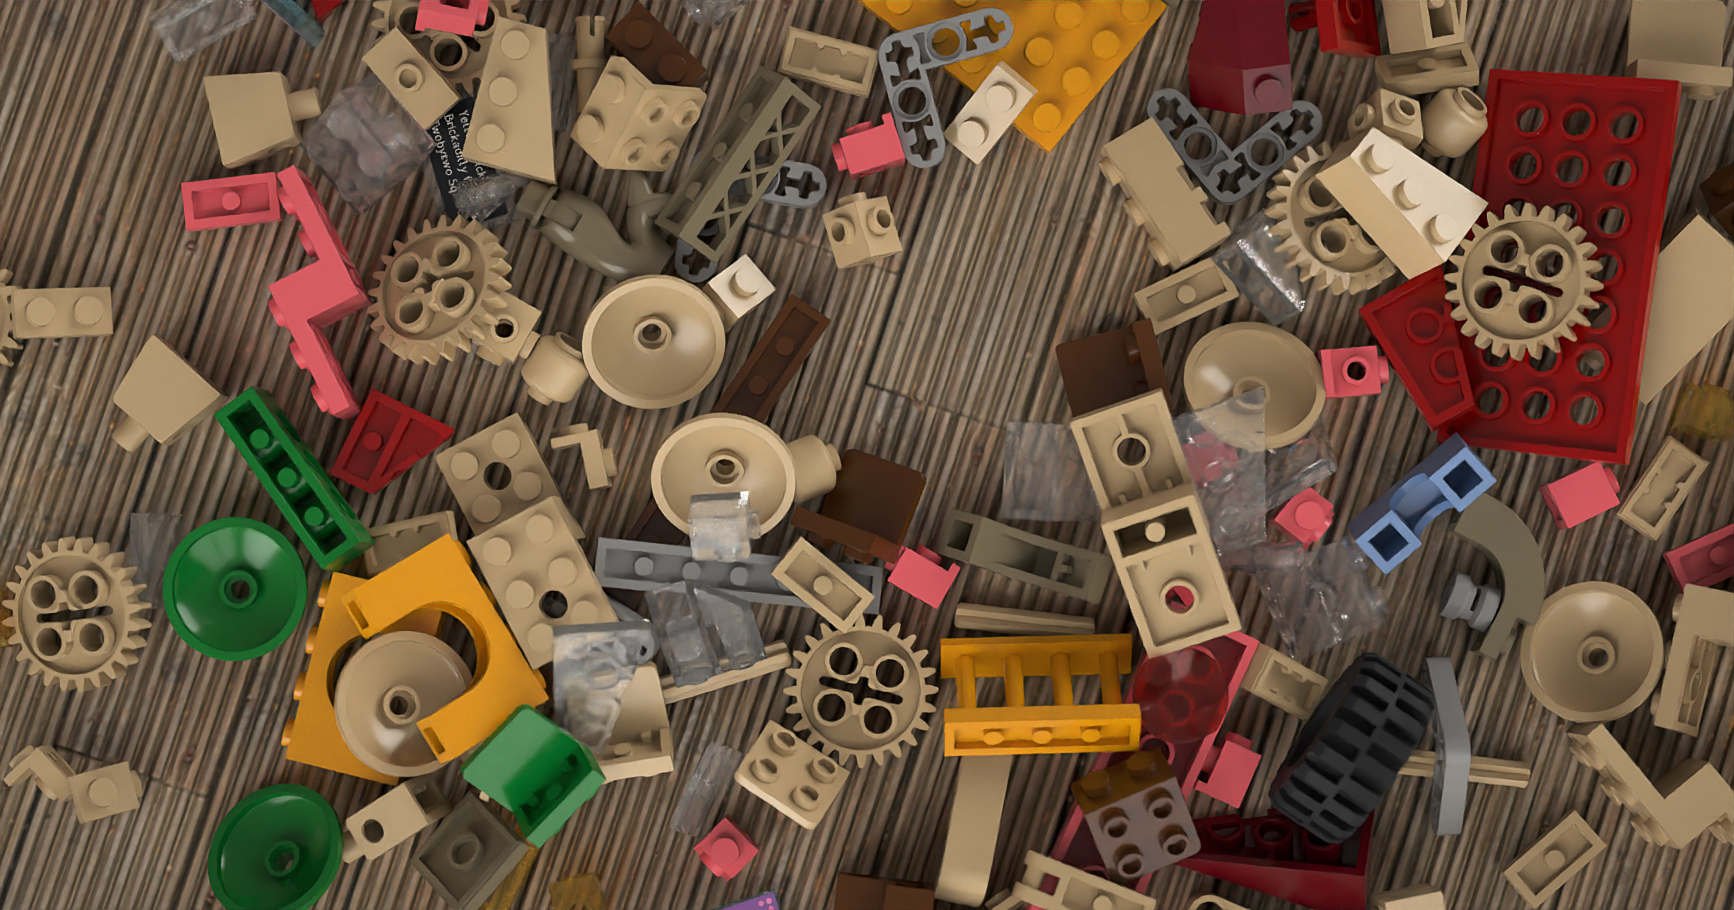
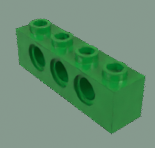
M251 386L213 414L322 570L338 572L376 544L269 391Z

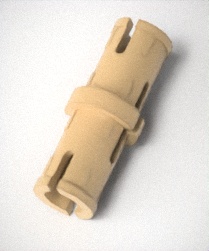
M590 16L575 17L577 59L572 60V70L577 71L576 113H582L609 59H604L605 17L594 16L593 19H590Z

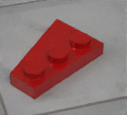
M1442 264L1412 278L1358 309L1360 318L1382 353L1386 355L1387 361L1432 432L1474 409V400L1457 336L1455 319L1450 315L1453 312L1451 302L1445 299L1447 289Z

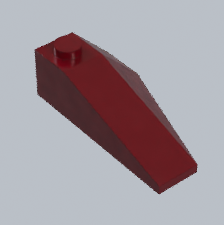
M1284 0L1202 1L1198 14L1199 22L1193 43L1190 44L1187 55L1190 103L1195 107L1240 115L1293 110L1291 66Z
M1276 808L1267 809V816L1242 819L1236 814L1193 819L1194 827L1201 842V848L1196 854L1172 864L1315 910H1365L1371 872L1375 808L1368 814L1367 819L1361 826H1358L1355 832L1342 843H1326Z

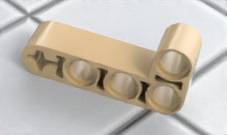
M1013 754L961 757L944 849L934 885V899L980 908L990 877Z

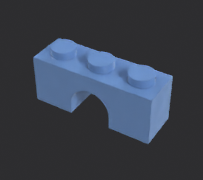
M1455 432L1347 524V527L1354 541L1387 575L1422 545L1420 536L1425 527L1435 517L1453 507L1461 512L1497 480L1486 464Z

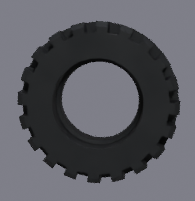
M1362 653L1361 656H1358L1353 661L1351 666L1349 665L1345 669L1341 677L1329 689V692L1316 707L1309 721L1306 722L1296 741L1287 752V756L1277 770V775L1270 785L1271 789L1268 792L1273 807L1326 843L1344 842L1367 819L1372 809L1378 805L1387 789L1391 787L1398 777V773L1404 764L1407 763L1414 747L1420 741L1436 704L1431 690L1377 653Z

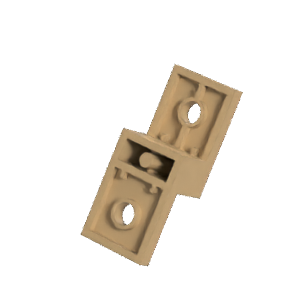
M1162 387L1070 418L1069 423L1102 511L1101 528L1149 659L1241 630L1242 624L1210 537L1209 519ZM1126 438L1139 439L1146 449L1144 456L1134 462L1124 460L1117 450L1121 441ZM1180 585L1190 589L1194 595L1192 603L1182 609L1171 607L1165 599V595L1170 588Z
M516 412L434 456L475 534L474 538L466 542L533 670L621 625L578 543L586 537L521 412ZM497 462L504 463L511 471V481L502 490L494 489L487 480L489 468ZM551 590L561 592L567 599V610L560 618L548 616L542 606L545 595Z
M1686 583L1684 593H1679L1674 602L1672 619L1677 624L1673 641L1669 640L1665 645L1663 669H1666L1662 688L1658 687L1654 692L1651 714L1656 716L1655 726L1697 737L1717 646L1722 645L1734 648V593Z
M1576 723L1566 732L1574 741L1569 746L1572 753L1587 769L1593 766L1605 779L1600 783L1601 788L1616 805L1620 806L1623 803L1634 814L1635 818L1630 822L1645 841L1651 843L1654 840L1661 847L1666 845L1681 850L1708 828L1721 843L1725 844L1729 841L1734 847V791L1710 762L1684 758L1652 785L1602 723Z

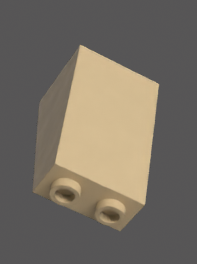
M1694 206L1660 242L1638 398L1645 405L1734 317V243ZM1603 303L1590 317L1589 322L1591 324L1589 326L1592 329L1603 328L1609 323L1611 309L1607 304ZM1590 351L1582 358L1594 370H1597L1601 365L1604 367V357L1600 351Z

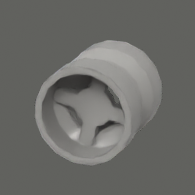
M1455 571L1442 595L1438 614L1451 620L1461 618L1467 621L1469 627L1485 632L1497 611L1502 589L1490 584L1480 586L1473 583L1471 576Z

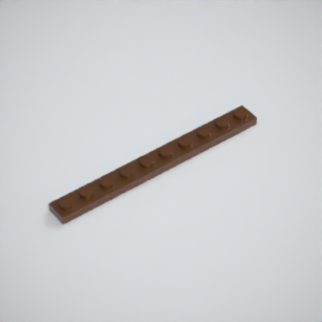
M791 294L710 414H738L763 423L831 323V320ZM720 459L718 461L721 465L729 466L733 464V462L728 459ZM653 496L625 537V540L680 545L686 533L678 529L664 516ZM601 586L606 594L635 611L648 592ZM621 619V625L617 626L609 634V637L613 640L621 632L619 629L625 625V622ZM589 641L538 668L546 683L544 691L549 697L544 703L562 715L565 714L567 705L562 689L564 676L570 673L595 670L606 654V651Z

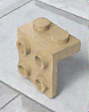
M1631 0L1624 77L1679 80L1683 84L1682 93H1687V98L1694 100L1716 99L1717 95L1732 87L1733 68L1721 67L1726 18L1725 4L1719 0Z
M611 56L570 137L603 169L662 172L667 170L678 158L683 142L692 126L700 117L707 95L700 88L652 84L625 57Z
M648 661L645 664L638 665L625 664L570 673L564 676L562 689L574 738L591 750L606 778L603 784L619 779L637 776L651 777L662 772L674 771L673 737L658 668L654 662Z
M770 719L734 773V778L739 784L806 829L813 830L820 823L850 772L838 765L830 757L823 755L798 738L790 730L783 728Z

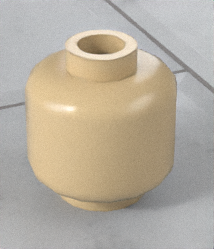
M1459 87L1457 90L1452 88L1440 90L1420 112L1424 127L1423 140L1420 144L1428 153L1435 157H1440L1441 155L1451 158L1462 157L1484 134L1488 127L1485 116L1487 107L1475 93L1464 87Z
M557 332L555 336L546 335L540 337L521 368V375L529 385L526 389L527 393L545 405H551L553 401L561 403L572 401L589 376L583 359L582 343L562 332Z
M805 435L785 443L793 457L796 469V489L793 503L801 504L831 492L836 485V471L841 470V461L835 447L832 444L825 445L815 435Z

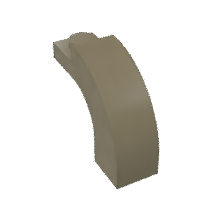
M1483 492L1461 512L1456 510L1445 532L1477 548L1487 558L1493 568L1496 587L1502 589L1501 599L1491 624L1485 632H1479L1470 651L1485 659L1496 660L1499 653L1504 656L1508 653L1516 639L1518 630L1512 628L1515 621L1524 626H1535L1544 600L1545 573L1537 543L1522 519L1504 503Z
M951 508L937 554L999 575L1096 604L1100 602L1113 561L1112 557L1044 538L986 517Z

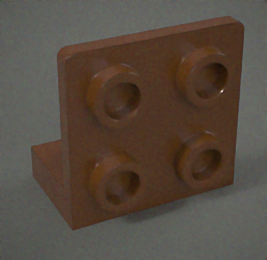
M1151 318L1132 322L1125 328L1061 343L1055 347L1072 418L1161 387L1170 413L1175 411Z

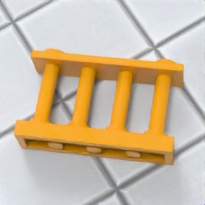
M1132 634L940 639L941 679L956 678L958 707L944 709L945 756L1139 751L1140 705L1122 704L1119 674H1131ZM1100 674L1103 704L1074 705L1071 675ZM1023 676H1052L1054 706H1025ZM1004 677L1006 707L977 708L975 678Z

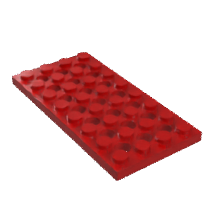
M1490 69L1485 106L1487 107L1485 116L1488 127L1480 137L1472 189L1473 193L1489 204L1475 221V224L1484 229L1489 226L1487 220V213L1489 211L1502 220L1504 219L1505 206L1513 205L1519 201H1525L1535 206L1537 217L1545 206H1549L1555 212L1564 205L1574 206L1577 211V219L1569 230L1580 226L1587 232L1580 244L1591 242L1597 247L1596 252L1588 257L1587 260L1598 261L1602 257L1613 256L1618 263L1617 273L1612 279L1599 281L1604 285V289L1591 291L1589 295L1598 304L1605 303L1610 307L1611 319L1606 326L1600 329H1592L1590 326L1587 327L1575 323L1572 329L1576 334L1577 340L1573 342L1563 335L1559 337L1560 352L1557 353L1556 363L1550 370L1545 372L1536 370L1533 363L1534 357L1531 356L1528 348L1525 349L1521 361L1513 359L1510 354L1505 364L1499 367H1492L1488 363L1487 352L1493 342L1485 349L1476 346L1475 340L1478 333L1468 337L1460 331L1468 319L1454 320L1472 391L1474 409L1439 428L1436 442L1443 444L1457 432L1468 446L1472 448L1629 466L1683 85L1679 80ZM1532 108L1541 109L1544 117L1542 125L1533 132H1524L1520 126L1522 115ZM1579 111L1588 112L1591 120L1589 128L1581 135H1570L1567 131V122L1570 116ZM1623 115H1635L1638 119L1636 132L1626 139L1617 138L1614 134L1616 121ZM1524 155L1535 156L1537 161L1535 172L1526 179L1516 178L1514 174L1515 162ZM1571 158L1581 159L1584 165L1581 177L1574 182H1563L1560 177V169L1564 162ZM1617 162H1628L1631 166L1629 180L1621 186H1611L1607 180V173L1610 167ZM1611 209L1622 210L1625 216L1622 228L1612 234L1604 233L1600 225L1602 216ZM1470 228L1466 233L1465 239L1472 241L1476 236ZM1513 241L1506 244L1501 250L1500 258L1508 249L1519 248L1518 242ZM1546 263V265H1545V275H1546V277H1551V276L1548 274V271H1547V263ZM1487 267L1484 271L1488 276L1506 279L1519 288L1520 286H1528L1554 297H1561L1563 294L1562 289L1539 284L1528 276L1520 278L1493 267ZM1591 274V278L1597 280L1595 275ZM1493 287L1486 293L1484 298L1486 309L1493 308L1497 299L1502 296L1501 287ZM1538 301L1531 306L1528 313L1530 323H1536L1541 320L1540 310L1545 301ZM1585 308L1582 313L1586 318L1590 310L1588 308ZM1590 351H1600L1604 357L1602 371L1592 377L1585 376L1580 368L1583 356ZM1498 388L1503 395V404L1497 412L1485 414L1480 406L1481 397L1487 390ZM1538 393L1546 394L1550 400L1548 413L1540 419L1530 418L1527 413L1529 399ZM1592 398L1598 407L1597 416L1588 424H1578L1574 418L1576 404L1582 399Z

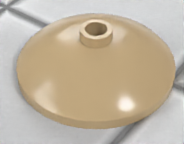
M657 274L627 279L605 292L588 313L581 339L584 363L595 384L616 401L642 409L672 407L696 396L715 377L725 352V332L722 319L710 298L699 288L685 280ZM649 324L659 326L655 333L643 331L644 327Z
M1259 322L1226 324L1204 335L1190 351L1182 377L1185 401L1192 415L1201 426L1226 443L1254 450L1274 449L1300 439L1318 420L1326 397L1321 365L1313 352L1291 333L1276 326ZM1242 399H1250L1255 405L1247 404Z
M712 413L689 419L674 428L665 437L658 447L653 460L651 486L655 501L664 516L684 533L713 543H739L765 534L783 519L795 495L796 469L788 447L769 427L757 420L738 414ZM720 459H728L731 460L733 464L729 466L721 465L718 461Z
M1586 581L1572 584L1549 596L1543 601L1535 626L1526 625L1520 647L1523 677L1535 698L1559 717L1584 724L1594 722L1605 723L1616 720L1640 706L1655 688L1662 673L1665 659L1663 632L1658 619L1650 607L1630 590L1603 581ZM1600 652H1606L1608 656L1606 663L1599 667L1594 666L1595 656Z
M398 631L370 640L350 657L339 676L334 699L336 722L346 745L360 761L386 775L414 777L442 768L452 760L440 764L416 722L459 696L468 687L472 680L468 667L449 645L425 633ZM394 697L398 698L402 703V711L399 715L394 714L390 709V702Z

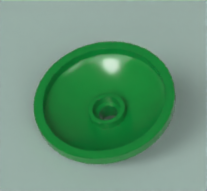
M244 517L216 519L199 526L189 533L172 553L163 578L164 606L177 634L196 651L224 661L255 659L278 648L292 635L299 625L308 599L307 573L303 560L295 546L274 527L264 522ZM244 580L248 583L250 590L249 594L241 599L236 596L234 587L237 582Z
M297 784L268 786L242 799L220 823L209 850L208 876L211 888L219 902L227 910H307L329 888L342 860L344 835L337 812L316 791ZM294 859L293 864L286 870L287 864Z

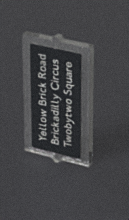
M479 86L475 87L474 97H471L467 91L459 92L462 99L429 130H424L405 109L439 219L441 215H446L454 222L458 215H462L469 222L473 219L476 220L487 230L521 220L520 214L515 212L517 204L507 172L468 162L461 157Z

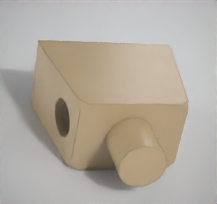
M281 72L203 77L223 166L232 172L302 143V137L298 121L323 115L322 103L317 88L314 87L291 93L288 79Z
M153 334L144 345L112 397V401L127 413L128 416L111 434V437L132 454L149 435L153 436L161 444L170 446L222 406L230 397L165 339Z
M432 774L416 776L400 784L347 818L345 822L349 830L343 834L344 848L342 859L350 864L365 855L369 861H372L449 814L453 808Z

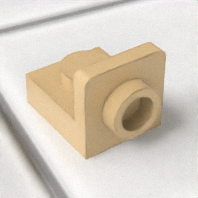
M50 744L39 746L36 749L29 745L9 762V766L13 770L3 779L9 787L23 783L35 772L38 776L35 779V783L50 799L56 800L59 798L61 802L73 800L68 777L77 775V773Z

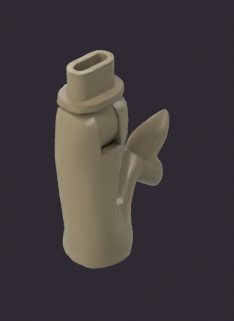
M630 170L627 187L628 209L626 212L628 244L621 238L605 212L593 200L573 190H562L561 192L560 187L553 184L549 188L541 182L532 179L515 208V212L531 220V228L540 230L547 239L584 265L618 282L643 275H665L676 253L658 235L653 227L654 219L658 218L673 195L665 192H653L648 177L641 170Z

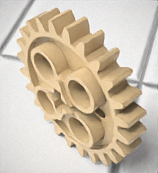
M387 0L373 2V7L384 14V18L372 21L371 26L375 30L385 32V35L374 41L375 45L395 26H400L405 31V22L408 17L418 13L420 1ZM489 0L488 11L494 13V23L486 31L479 32L474 30L473 37H471L481 45V50L478 52L473 51L455 33L425 28L424 32L422 31L418 34H406L457 92L458 87L464 86L468 94L474 97L475 82L482 80L498 16L527 23L525 15L513 13V10L522 6L524 1ZM449 45L461 47L462 57L457 64L453 66H443L440 64L439 55L442 49Z
M1327 141L1314 148L1309 146L1297 153V156L1295 155L1283 164L1285 169L1273 176L1272 179L1278 186L1268 191L1266 196L1277 204L1265 210V215L1276 219L1277 224L1268 229L1267 233L1270 235H1280L1282 242L1274 248L1275 253L1288 251L1291 255L1285 264L1287 269L1297 264L1302 267L1299 277L1301 282L1315 276L1317 291H1321L1331 284L1334 295H1339L1346 290H1349L1351 295H1355L1366 288L1369 290L1382 283V280L1395 273V264L1354 218L1350 221L1347 218H1342L1350 214L1315 176L1336 148L1345 143L1340 141L1330 148ZM1309 193L1314 196L1317 205L1311 201ZM1329 215L1335 218V220L1327 221L1318 226L1307 227L1304 222H1318ZM1362 231L1367 235L1369 244L1365 241ZM1321 238L1327 243L1328 250L1324 248Z
M1525 203L1522 214L1519 216L1514 207L1506 205L1504 219L1501 220L1497 215L1489 211L1487 213L1489 224L1487 228L1484 229L1475 223L1472 225L1471 229L1476 237L1472 241L1463 238L1459 243L1465 250L1463 256H1449L1448 259L1459 266L1458 272L1444 276L1445 280L1457 285V289L1447 293L1445 299L1453 303H1460V306L1454 309L1450 315L1457 321L1468 319L1460 331L1468 337L1478 333L1475 340L1476 346L1485 349L1493 342L1492 354L1501 358L1507 349L1510 348L1511 357L1517 361L1522 360L1525 349L1528 348L1532 357L1541 359L1542 345L1546 344L1552 351L1558 353L1560 352L1559 337L1563 335L1573 342L1577 340L1576 334L1572 329L1575 323L1589 327L1591 323L1582 313L1585 308L1599 309L1600 305L1591 299L1589 295L1591 291L1604 289L1602 283L1591 278V274L1602 270L1603 265L1598 261L1587 260L1588 257L1596 252L1597 247L1591 242L1580 244L1587 232L1580 226L1569 230L1572 223L1570 217L1562 214L1554 221L1555 210L1549 206H1545L1537 217L1536 208L1530 203ZM1517 241L1519 250L1515 259L1508 263H1502L1500 255L1503 247L1509 242ZM1562 255L1564 264L1560 273L1553 277H1546L1545 265L1547 261L1553 256ZM1487 267H1493L1520 278L1528 276L1539 284L1562 289L1563 294L1561 297H1554L1528 286H1520L1519 288L1506 279L1488 276L1484 271ZM1493 287H1501L1502 298L1499 304L1493 308L1486 309L1484 304L1486 293ZM1538 301H1545L1547 312L1544 318L1539 322L1530 323L1528 313L1531 306Z
M441 215L437 226L430 220L425 219L423 231L420 234L411 227L407 229L409 241L405 244L397 240L393 241V246L397 253L393 257L382 255L381 260L387 265L385 271H378L372 274V277L378 280L380 285L367 292V295L377 301L367 308V313L376 319L370 326L380 334L378 340L402 359L408 358L417 365H420L423 359L432 365H437L440 355L450 362L454 361L456 347L459 346L469 353L471 351L470 339L473 336L484 341L486 339L485 332L482 329L484 324L497 325L499 322L492 315L494 308L507 306V303L499 297V293L511 289L512 286L502 277L509 273L512 267L503 260L508 253L498 244L499 239L474 219L469 222L462 215H458L453 222L446 215Z
M74 536L59 538V541L42 543V550L29 551L27 553L30 563L15 566L16 572L22 579L9 581L6 584L15 593V598L2 601L3 606L13 610V617L3 620L2 623L5 626L15 627L16 633L7 640V643L21 644L23 649L18 653L16 660L31 659L33 662L28 674L33 676L45 672V686L59 684L60 682V689L63 692L76 688L79 692L93 690L94 687L100 688L111 685V678L116 679L127 675L124 665L138 663L139 659L132 649L147 646V642L138 635V632L141 629L150 628L152 625L149 621L140 618V612L151 608V603L139 601L137 596L147 586L146 584L133 585L131 579L136 574L138 568L136 566L122 568L121 565L124 561L125 553L118 552L109 555L110 543L108 542L94 544L92 537H82L76 540ZM93 579L96 581L98 586L97 597L94 595L91 588ZM50 585L54 587L56 593L54 601L49 593ZM102 606H111L113 609L111 615L79 617L51 622H43L41 620L43 613H56L66 610L74 611ZM99 626L104 633L103 644L100 642L98 638ZM56 632L59 633L62 640L61 648L56 643Z
M862 613L856 620L855 626H852L846 634H843L840 630L833 632L824 622L821 623L820 627L824 638L818 641L807 634L804 638L811 650L808 653L794 650L793 655L802 665L800 669L788 668L785 672L797 679L796 685L783 689V693L797 696V702L786 708V713H800L802 719L793 727L794 731L809 728L812 733L806 743L811 746L820 740L824 743L822 754L825 756H829L833 750L839 751L840 766H844L850 754L856 755L859 768H864L866 757L873 754L879 766L883 765V751L888 749L897 758L902 757L898 743L904 740L916 746L918 743L911 733L913 728L929 729L927 723L920 718L921 713L936 712V707L925 701V695L938 692V687L925 684L924 679L935 673L936 669L935 667L921 668L919 663L929 652L927 649L913 653L910 647L917 636L912 634L903 640L898 638L901 626L899 622H896L889 631L883 630L882 615L876 617L872 626H866ZM840 647L852 649L858 658L856 669L847 675L836 673L830 665L832 652ZM887 659L898 661L904 669L902 681L893 687L882 685L876 677L878 665ZM821 676H827L854 684L862 676L868 678V687L900 695L903 700L901 704H894L872 697H865L862 704L853 702L854 694L852 692L820 684L819 679ZM837 694L844 700L846 711L840 719L828 721L819 714L818 703L824 695ZM873 706H883L892 715V723L884 732L874 733L865 726V713Z

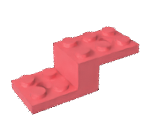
M292 165L277 173L283 186L276 189V192L286 212L289 215L293 214L297 221H301L304 229L297 232L299 239L309 257H315L317 261L268 285L273 298L268 300L267 304L280 327L285 325L287 330L291 332L295 341L288 344L290 351L301 369L306 368L312 374L316 384L311 386L310 390L323 413L328 411L331 416L349 421L359 415L362 407L323 328L373 304L370 296L367 295V290L311 178L295 165Z

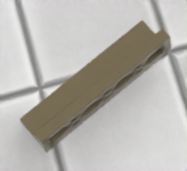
M759 66L654 223L669 234L684 241L716 264L822 106L785 76ZM790 97H792L802 105V108L792 123L782 125L781 110ZM771 139L772 153L765 162L755 164V149L761 141ZM745 178V193L738 202L729 204L728 189L735 180ZM718 218L719 231L710 245L707 246L697 236L708 220Z

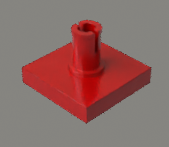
M1308 0L1294 2L1289 5V14H1298L1300 16L1289 19L1291 28L1295 32H1303L1304 30L1318 27L1321 52L1361 59L1381 56L1375 0Z

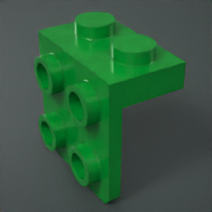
M528 704L518 706L461 766V773L464 779L511 811L526 840L538 848L552 835L557 834L563 828L568 818L585 801L590 800L606 780L588 747Z

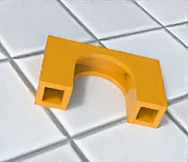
M449 533L340 597L364 639L369 638L405 615L421 609H436L447 612L461 621L470 632L477 652L476 670L470 684L459 696L416 722L440 764L456 758L489 737L518 706L528 704L535 708L549 699L544 691L546 683L541 672L538 669L533 670L531 665L527 663L519 650L521 646L510 625L503 623L494 608L496 600L493 593L484 582H478L469 567L471 559L467 550L459 541H453Z
M333 571L331 580L324 579L319 592L318 607L324 608L320 625H313L308 635L306 653L312 654L307 673L300 672L295 685L294 699L300 701L295 719L289 718L284 728L281 744L288 747L285 759L397 787L404 783L405 777L383 774L360 761L346 745L336 722L334 707L335 669L339 658L346 648L357 639L363 637L340 597L370 579ZM436 609L416 610L377 633L388 634L398 631H415L441 640L447 612Z

